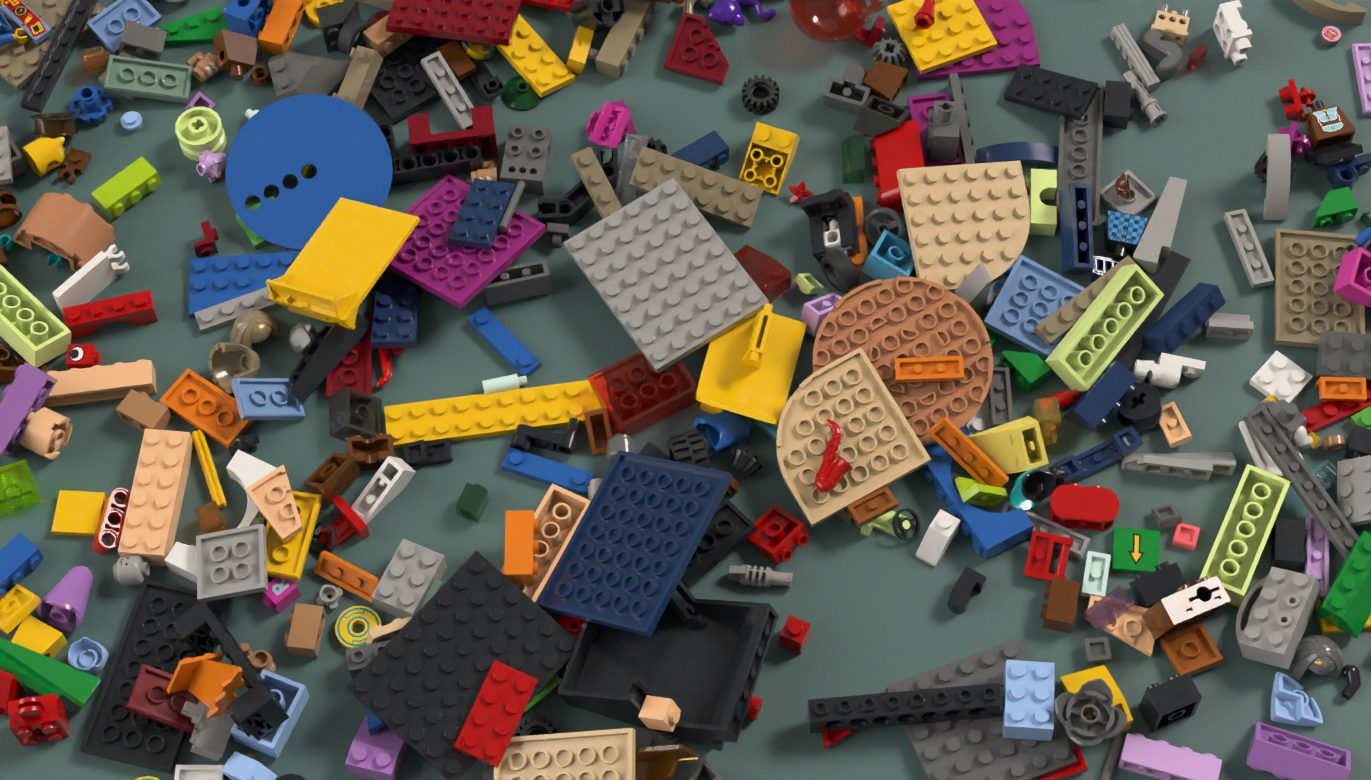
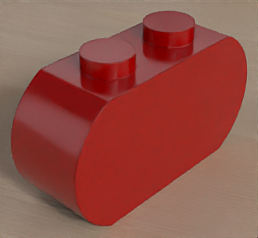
M1075 483L1062 484L1052 492L1048 505V515L1052 522L1066 528L1107 531L1116 521L1120 503L1116 494L1109 488H1102L1098 485L1090 487L1079 486Z

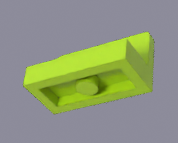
M963 477L955 479L963 503L992 508L1008 497L1005 488L980 484L977 480Z

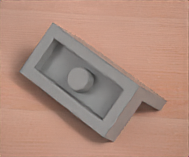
M1214 313L1205 322V337L1250 340L1254 329L1253 321H1250V315Z

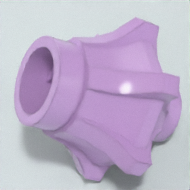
M205 150L203 155H198L199 164L196 165L197 172L201 176H206L210 182H215L216 178H220L222 171L226 169V154L223 152L212 153L209 150Z

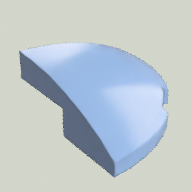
M1277 672L1271 696V720L1296 726H1321L1323 724L1320 709L1314 698L1309 699L1307 694L1302 691L1303 686L1295 679L1284 673Z

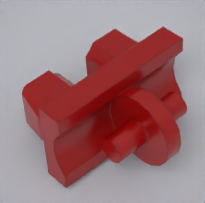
M1294 79L1288 80L1289 86L1278 90L1282 103L1290 100L1294 101L1292 104L1283 106L1287 119L1299 117L1300 122L1304 121L1306 116L1302 104H1305L1306 107H1311V102L1316 98L1315 92L1302 87L1300 89L1301 93L1298 94Z

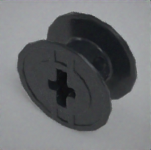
M1136 382L1133 383L1135 386L1133 391L1128 396L1123 395L1119 399L1121 404L1117 408L1118 419L1125 428L1132 425L1136 432L1147 431L1154 428L1163 416L1161 396L1158 390L1151 384Z

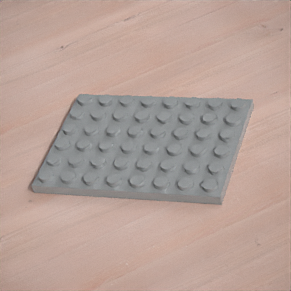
M674 178L563 242L565 249L657 374L763 310L764 304L769 303V300Z

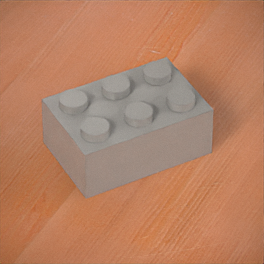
M402 539L371 596L374 608L397 618L413 617L433 580H440L447 568L445 555Z

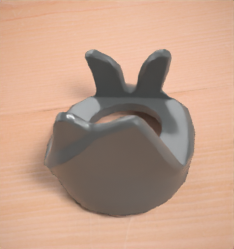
M299 322L291 329L289 341L293 351L297 354L304 355L309 349L308 346L312 343V337L314 341L319 334L314 326L306 322Z

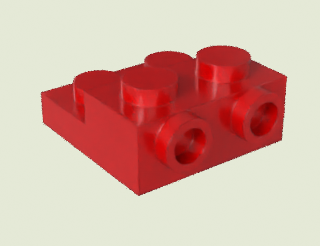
M773 504L754 522L757 531L746 541L758 548L764 557L779 565L782 561H789L793 551L798 546H804L807 543L810 534L804 522Z

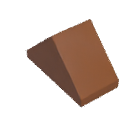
M607 408L584 411L585 427L592 455L607 452V443L612 438Z

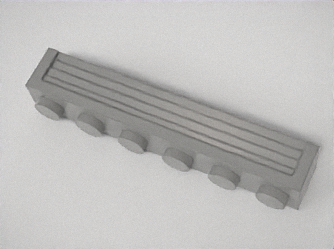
M1124 23L1112 27L1110 37L1116 43L1117 49L1121 51L1123 59L1127 61L1129 68L1132 69L1148 93L1157 90L1160 80Z

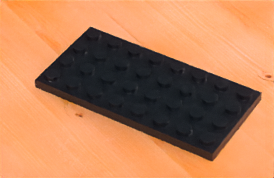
M144 579L79 750L81 753L169 774L173 773L187 732L126 710L125 707L142 664L174 675L179 661L188 657H199L196 652L191 654L184 643L182 644L174 634L177 630L172 624L174 620L199 602L197 600V590ZM225 598L206 602L226 625L234 603L233 599ZM217 647L209 653H216Z

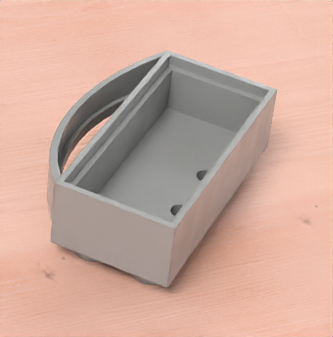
M1272 567L1269 575L1254 585L1242 601L1236 619V636L1243 658L1289 669L1321 594L1317 577ZM1254 602L1249 614L1248 623L1243 631L1242 625L1244 617L1249 607Z

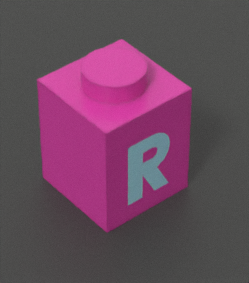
M276 577L268 583V591L262 592L264 596L262 600L269 609L274 608L279 614L301 596L298 586L292 580Z

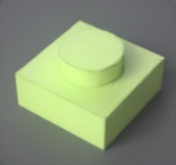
M810 273L798 274L793 280L799 285V290L807 295L819 294L823 289V286Z

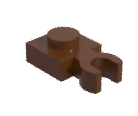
M71 147L62 162L64 169L58 174L59 180L63 182L65 177L70 176L68 181L70 185H73L76 182L75 175L77 173L83 175L92 159L91 154Z

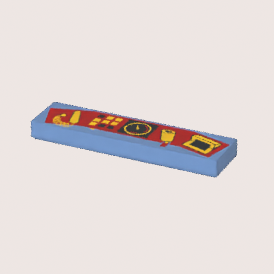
M3 0L4 3L0 6V11L18 28H23L25 34L35 44L38 45L53 34L52 28L21 0Z

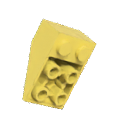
M1030 416L967 436L1006 475L1028 471L1049 464L1039 422Z

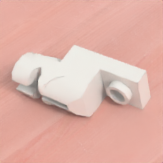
M1161 353L1157 363L1155 361L1137 359L1133 375L1137 377L1135 382H1143L1145 378H1148L1149 384L1152 386L1174 389L1179 384L1181 373L1189 378L1201 377L1205 370L1206 361Z

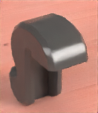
M1149 30L1144 34L1142 51L1161 62L1155 71L1158 79H1169L1176 74L1180 67L1182 50L1176 43L1163 40L1164 34L1162 32Z

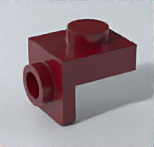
M878 15L870 30L858 26L854 40L858 41L861 45L872 48L877 38L881 39L885 33L886 28L883 27L885 18Z
M209 220L201 222L205 240L193 244L197 258L209 257L212 254L218 253L215 241L219 240L216 227L211 229Z

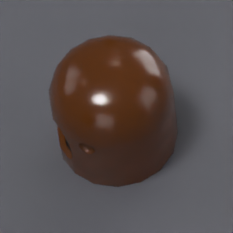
M0 189V228L15 225L21 220L23 215L19 206L16 205L17 199L14 194Z

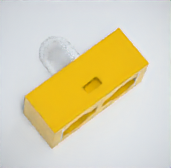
M578 26L566 67L571 72L581 75L586 59L595 62L599 50L590 47L594 30Z

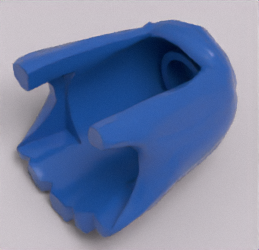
M730 411L698 417L693 423L695 426L693 429H697L710 444L709 451H707L709 458L730 448L737 442L746 443L750 435V424L744 415Z

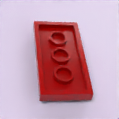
M494 660L455 743L454 749L498 768L538 679Z

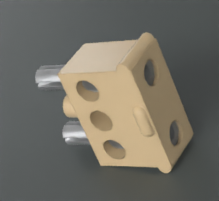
M1162 5L1161 10L1157 11L1155 22L1151 25L1150 30L1162 32L1164 34L1163 40L1172 41L1182 46L1185 45L1190 17H1188L1189 11L1186 10L1185 16V9L1182 10L1181 15H1178L1177 11L1169 13V7L1166 5L1164 12L1165 5Z

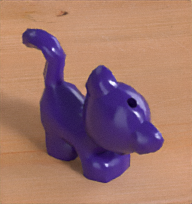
M719 0L709 10L707 17L709 20L718 21L722 25L731 26L734 24L736 26H744L745 20L740 6H753L757 17L763 20L773 18L776 15V10L762 11L758 0Z

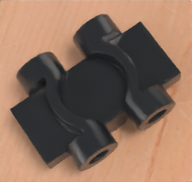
M254 432L237 438L233 445L228 447L230 455L233 457L237 450L244 452L248 449L250 452H255L257 450L256 444L260 442L258 435Z

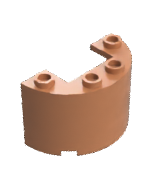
M49 192L41 195L13 236V241L30 250H33L35 245L38 244L68 259L70 270L77 272L101 251L105 253L116 240V236L113 232V226L95 213L94 208L88 203H80L68 193H63L62 195Z

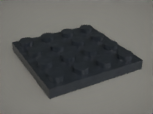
M413 35V38L385 56L369 92L393 124L441 97L421 65V59L437 52L436 45L428 36ZM456 77L459 84L462 85L464 83L463 79L458 80Z

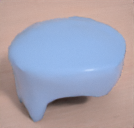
M82 637L79 641L74 642L68 651L70 666L93 676L104 668L109 656L108 651L103 645L87 637Z

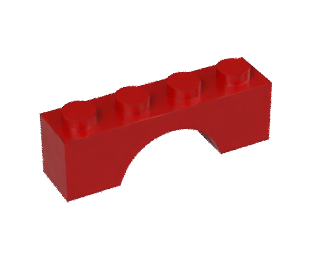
M150 290L63 308L65 326L71 331V340L92 336L99 326L108 322L127 321L139 326L158 321L155 301Z

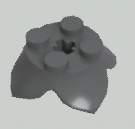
M1102 678L1086 682L1077 693L1064 692L1055 699L1054 706L1059 721L1065 727L1069 738L1080 746L1098 745L1105 739L1117 736L1128 724L1125 713L1120 708L1114 707L1111 689ZM1091 714L1093 720H1087L1086 715Z

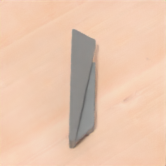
M1176 177L1169 178L1133 254V258L1150 274H1155L1159 257L1166 259L1169 255L1187 180Z
M1232 452L1130 454L1122 459L1121 470L1209 481L1212 473L1232 476L1236 467V460Z

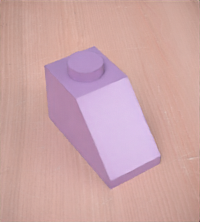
M832 292L805 303L800 317V322L807 323L805 331L813 337L816 336L823 319L826 318L834 305L842 297Z

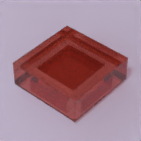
M1204 44L1200 45L1189 56L1188 70L1193 72L1205 60L1208 51L1207 46Z

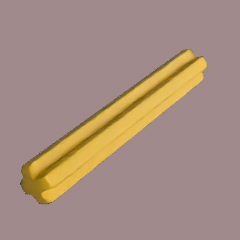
M202 430L193 431L191 436L216 509L225 508L227 506L226 499Z

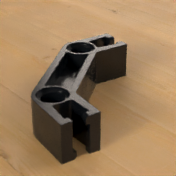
M596 148V158L605 175L609 176L607 179L614 190L619 183L618 148H612L611 163H603L605 149ZM581 180L561 199H538V221L545 224L546 229L547 223L567 224L572 227L595 207L583 181Z

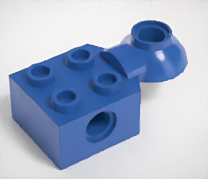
M232 0L224 8L228 30L257 38L260 30H263L265 26L266 16L270 15L272 10L271 1Z

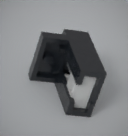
M833 189L827 193L812 195L800 200L801 208L809 217L812 254L819 263L823 257L836 249L841 250L847 256L861 253L855 201L848 192H843L842 189Z

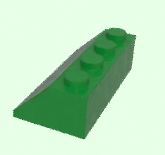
M1365 530L1356 540L1315 613L1318 617L1356 639L1371 615V534Z

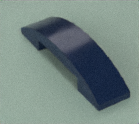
M1009 142L986 146L976 150L977 163L1020 161L1021 164H1038L1039 168H1056L1058 165V147L1044 143Z
M1131 425L1113 434L1110 440L1076 457L1072 454L1054 463L1053 466L1070 471L1069 475L1062 480L1064 484L1076 482L1114 465L1140 448L1144 442Z

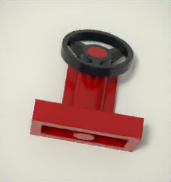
M340 495L332 499L334 509L340 517L331 524L321 522L315 525L314 532L321 525L327 526L319 532V535L313 532L310 547L317 554H320L321 551L315 547L313 538L318 539V543L324 546V550L331 553L355 533L362 541L370 536L367 525Z

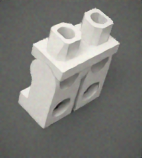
M1240 0L1220 4L1212 26L1224 51L1225 59H1232L1235 66L1247 62L1246 53L1251 51L1250 40L1253 35L1251 29L1247 30V23L1241 19L1240 11L1242 5Z

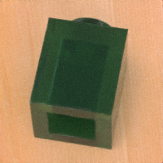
M467 483L455 505L457 515L479 523L490 501L488 490L479 484L472 485Z

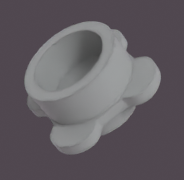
M325 584L321 587L316 602L320 606L326 605L330 609H335L338 607V600L343 595V591L341 588Z

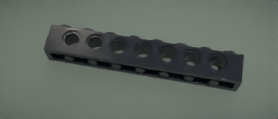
M1000 683L810 699L808 700L807 712L810 733L1001 717L1003 700Z

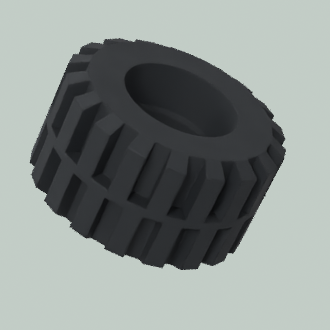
M697 429L669 435L668 451L673 461L711 468L704 440Z

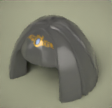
M1321 635L1307 636L1301 639L1289 670H1291L1292 676L1298 682L1307 669L1320 675L1330 673L1333 679L1337 680L1343 668V655L1339 646L1328 637Z

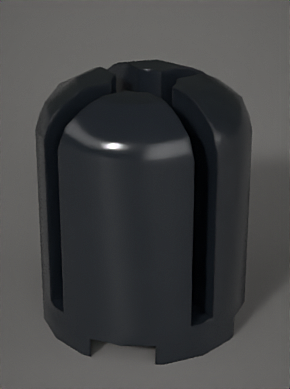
M573 0L570 13L577 15L571 17L572 23L577 29L578 26L594 30V33H598L619 23L623 14L626 13L625 0Z

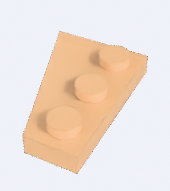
M284 464L245 489L246 494L284 543L303 531Z
M1091 595L1085 620L1151 657L1154 638L1141 616L1148 608Z

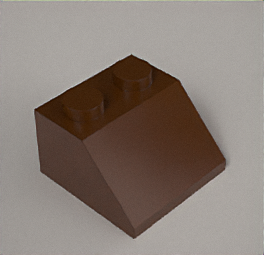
M333 452L302 484L311 494L322 495L323 500L321 504H333L332 499L338 496L345 488L353 485L355 478L360 474L356 459L352 455Z

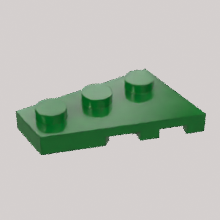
M220 7L161 25L162 31L167 32L166 42L168 46L193 45L195 42L214 44L213 38L222 29L228 30Z

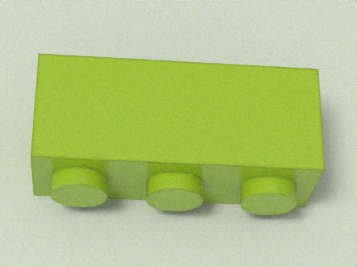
M140 157L94 190L91 195L95 205L112 220L116 216L121 215L128 207L139 202L150 191H154L161 184L158 172L143 157Z

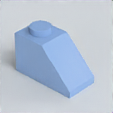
M236 751L220 770L231 780H275L277 777L275 773L260 762Z

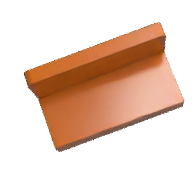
M1320 377L1315 383V388H1319V401L1365 402L1367 400L1366 378Z

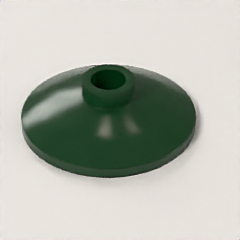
M521 75L513 77L505 84L507 92L503 94V99L509 107L515 110L526 111L533 109L544 98H541Z

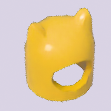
M41 136L22 147L24 157L39 177L44 176L51 169L60 166L64 161L65 147L62 145L65 142V138L63 136L57 138Z

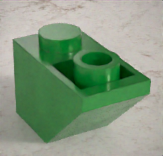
M1349 187L1328 191L1312 223L1313 228H1325L1335 223H1347L1354 219L1358 205Z
M1007 350L1001 353L1000 367H1009V374L1015 380L1016 385L1020 389H1024L1028 394L1049 380L1051 368L1037 354Z

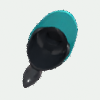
M1051 466L1047 470L1033 468L1024 472L1015 480L1014 488L1009 498L1011 506L1015 509L1022 508L1023 510H1028L1041 503L1054 491L1056 480H1063L1069 475L1070 471L1058 466Z

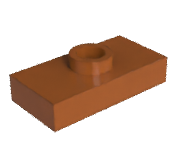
M886 485L847 505V511L859 528L896 509L899 503Z

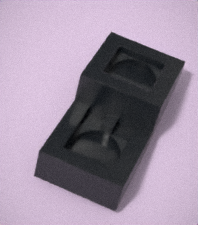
M449 438L428 443L422 439L403 444L404 462L409 466H427L453 461L452 445Z

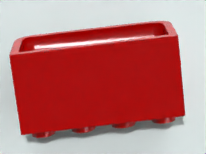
M917 120L906 121L897 128L869 139V150L874 152V157H871L872 170H876V175L873 176L874 188L878 187L876 205H880V208H890L897 213L904 212L896 172L899 169L924 167Z

